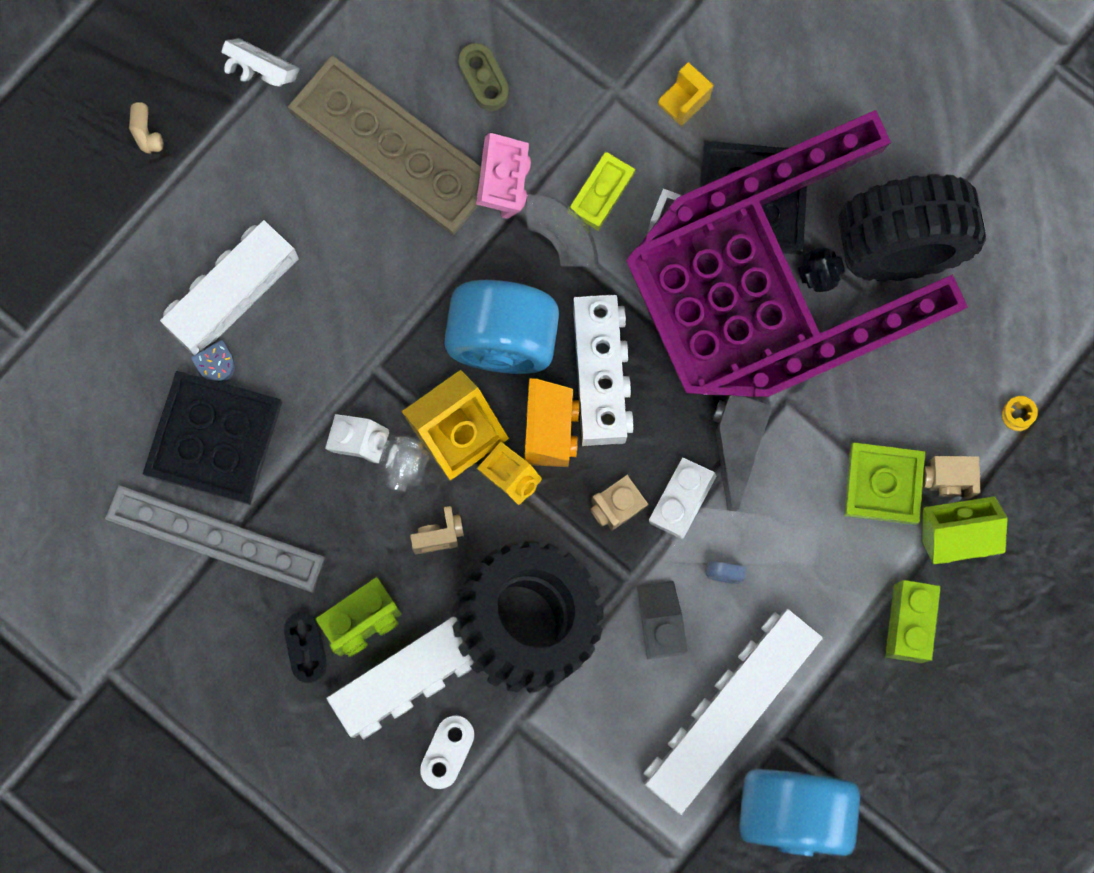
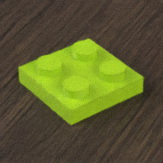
M853 442L850 445L844 516L911 525L919 524L925 451Z

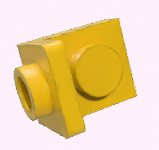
M501 441L477 468L483 476L504 491L517 505H520L526 498L531 496L542 480V477L526 460Z

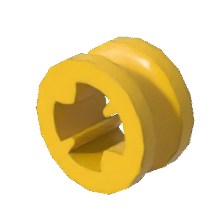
M1025 396L1013 397L1002 410L1004 424L1014 431L1026 430L1038 416L1036 404ZM1015 405L1017 409L1025 408L1027 414L1024 418L1027 421H1024L1021 417L1014 419L1012 413L1015 409L1012 406Z

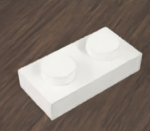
M682 457L649 519L650 524L683 540L716 478L715 472Z

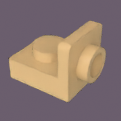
M626 475L602 493L598 492L592 496L591 502L594 506L590 508V511L602 527L607 524L611 531H613L645 509L648 503L629 476Z
M451 506L444 507L447 528L440 529V525H427L418 528L417 534H411L415 555L458 547L457 537L464 536L460 514L453 515Z

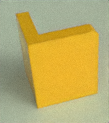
M688 62L679 70L676 83L658 100V105L682 127L710 99L714 85Z

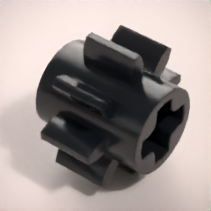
M816 248L809 251L804 256V266L798 267L802 283H807L808 288H813L816 292H826L834 289L841 280L839 274L846 272L842 257H836L835 251L831 252L828 248Z

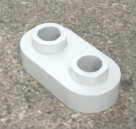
M450 716L439 724L420 769L422 779L428 786L435 789H443L452 785L457 779L474 741V729L468 720L461 716ZM454 727L462 731V738L458 742H452L448 738L449 730ZM437 762H442L446 766L447 771L443 777H436L432 772L433 765Z

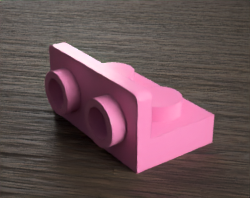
M489 133L485 136L477 205L500 210L501 217L507 219L523 209L527 199V192L524 190L525 176L528 174L531 165V158L528 156L529 143L494 133Z

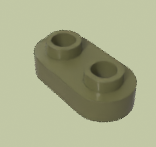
M479 43L467 45L459 54V69L476 103L487 111L501 109L508 101L509 86L491 50L485 45ZM473 62H480L482 67L474 69L470 65ZM489 91H495L498 95L491 99L486 97L485 94Z

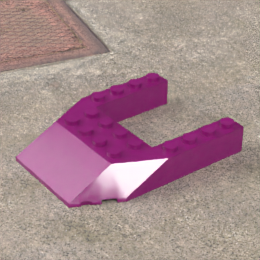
M876 110L678 197L639 246L626 259L629 270L686 394L770 397L968 308L952 274L825 332L820 333L762 206L882 153L891 141Z

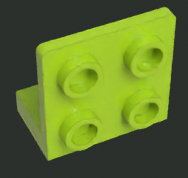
M376 577L318 616L315 620L331 642L329 646L332 651L339 656L345 654L352 657L368 646L365 640L376 632L383 636L399 625L397 618L403 614Z

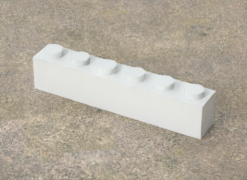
M789 609L783 611L780 615L773 612L761 627L765 634L756 644L751 640L738 655L742 663L734 673L729 669L725 671L714 685L719 690L711 701L704 698L691 714L696 720L687 731L680 727L667 743L672 749L662 760L657 756L643 773L648 777L643 785L677 814L682 815L823 639L822 636Z

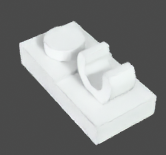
M239 38L225 41L221 51L232 57L225 63L224 71L228 74L234 73L236 65L240 64L243 68V74L240 79L242 81L250 80L254 75V71L262 74L261 79L265 82L281 86V84L294 82L300 69Z

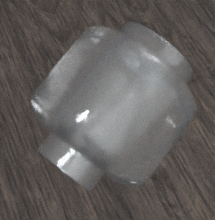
M396 435L395 440L385 442L378 462L377 473L386 479V487L406 492L407 486L414 487L422 483L429 461V454L423 449L424 443L400 435Z

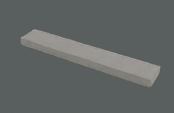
M118 485L105 520L311 593H314L326 558L120 485Z

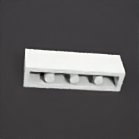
M265 220L258 226L253 225L249 227L242 235L241 242L232 251L227 250L219 256L215 263V268L206 276L201 275L194 280L189 288L190 292L181 300L173 301L165 309L164 317L160 320L161 323L193 355L200 353L211 346L299 259L295 249Z
M453 616L327 698L350 737L354 738L358 735L362 739L369 737L382 728L379 721L392 714L394 719L412 709L414 706L411 700L422 693L428 698L445 687L442 681L453 673H456L459 678L472 670L470 666L474 661L469 655L462 657L458 649L463 643L462 638H456L453 634L452 625L457 621L456 617Z

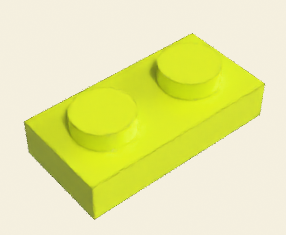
M605 151L569 207L568 213L599 231L633 178L636 169Z

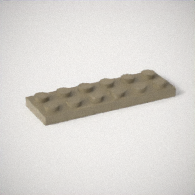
M333 55L288 106V110L292 115L453 237L479 206L476 202L481 166Z

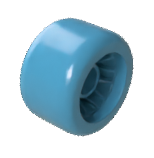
M500 280L465 282L454 290L450 299L444 338L446 352L454 360L481 370L508 374L540 372L547 368L553 359L559 319L558 305L554 298L546 292L524 284Z
M765 769L750 770L745 777L739 822L740 836L748 843L778 847L779 852L813 856V852L842 856L849 855L855 848L860 805L859 788L854 782L836 778Z

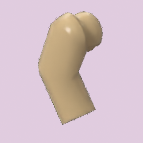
M143 103L132 104L130 107L129 130L140 150L151 154L152 151L160 152L163 149V139L161 134L157 132L149 133L147 127V105Z

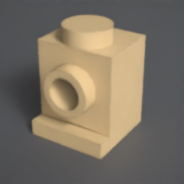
M934 456L927 462V466H924L923 488H927V491H939V496L941 497L961 496V491H964L965 499L973 498L980 493L979 457Z

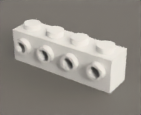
M617 295L574 297L573 319L582 446L625 444L627 433H633L632 411H625V398L631 396L630 377L623 376L622 362H628L627 341H620V328L625 327L624 306H618Z

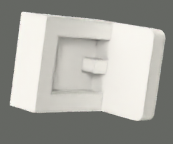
M335 414L325 449L333 453L362 457L373 463H380L387 446L389 429L370 419Z

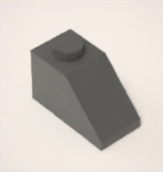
M674 581L637 586L647 660L686 654L688 650L684 622Z

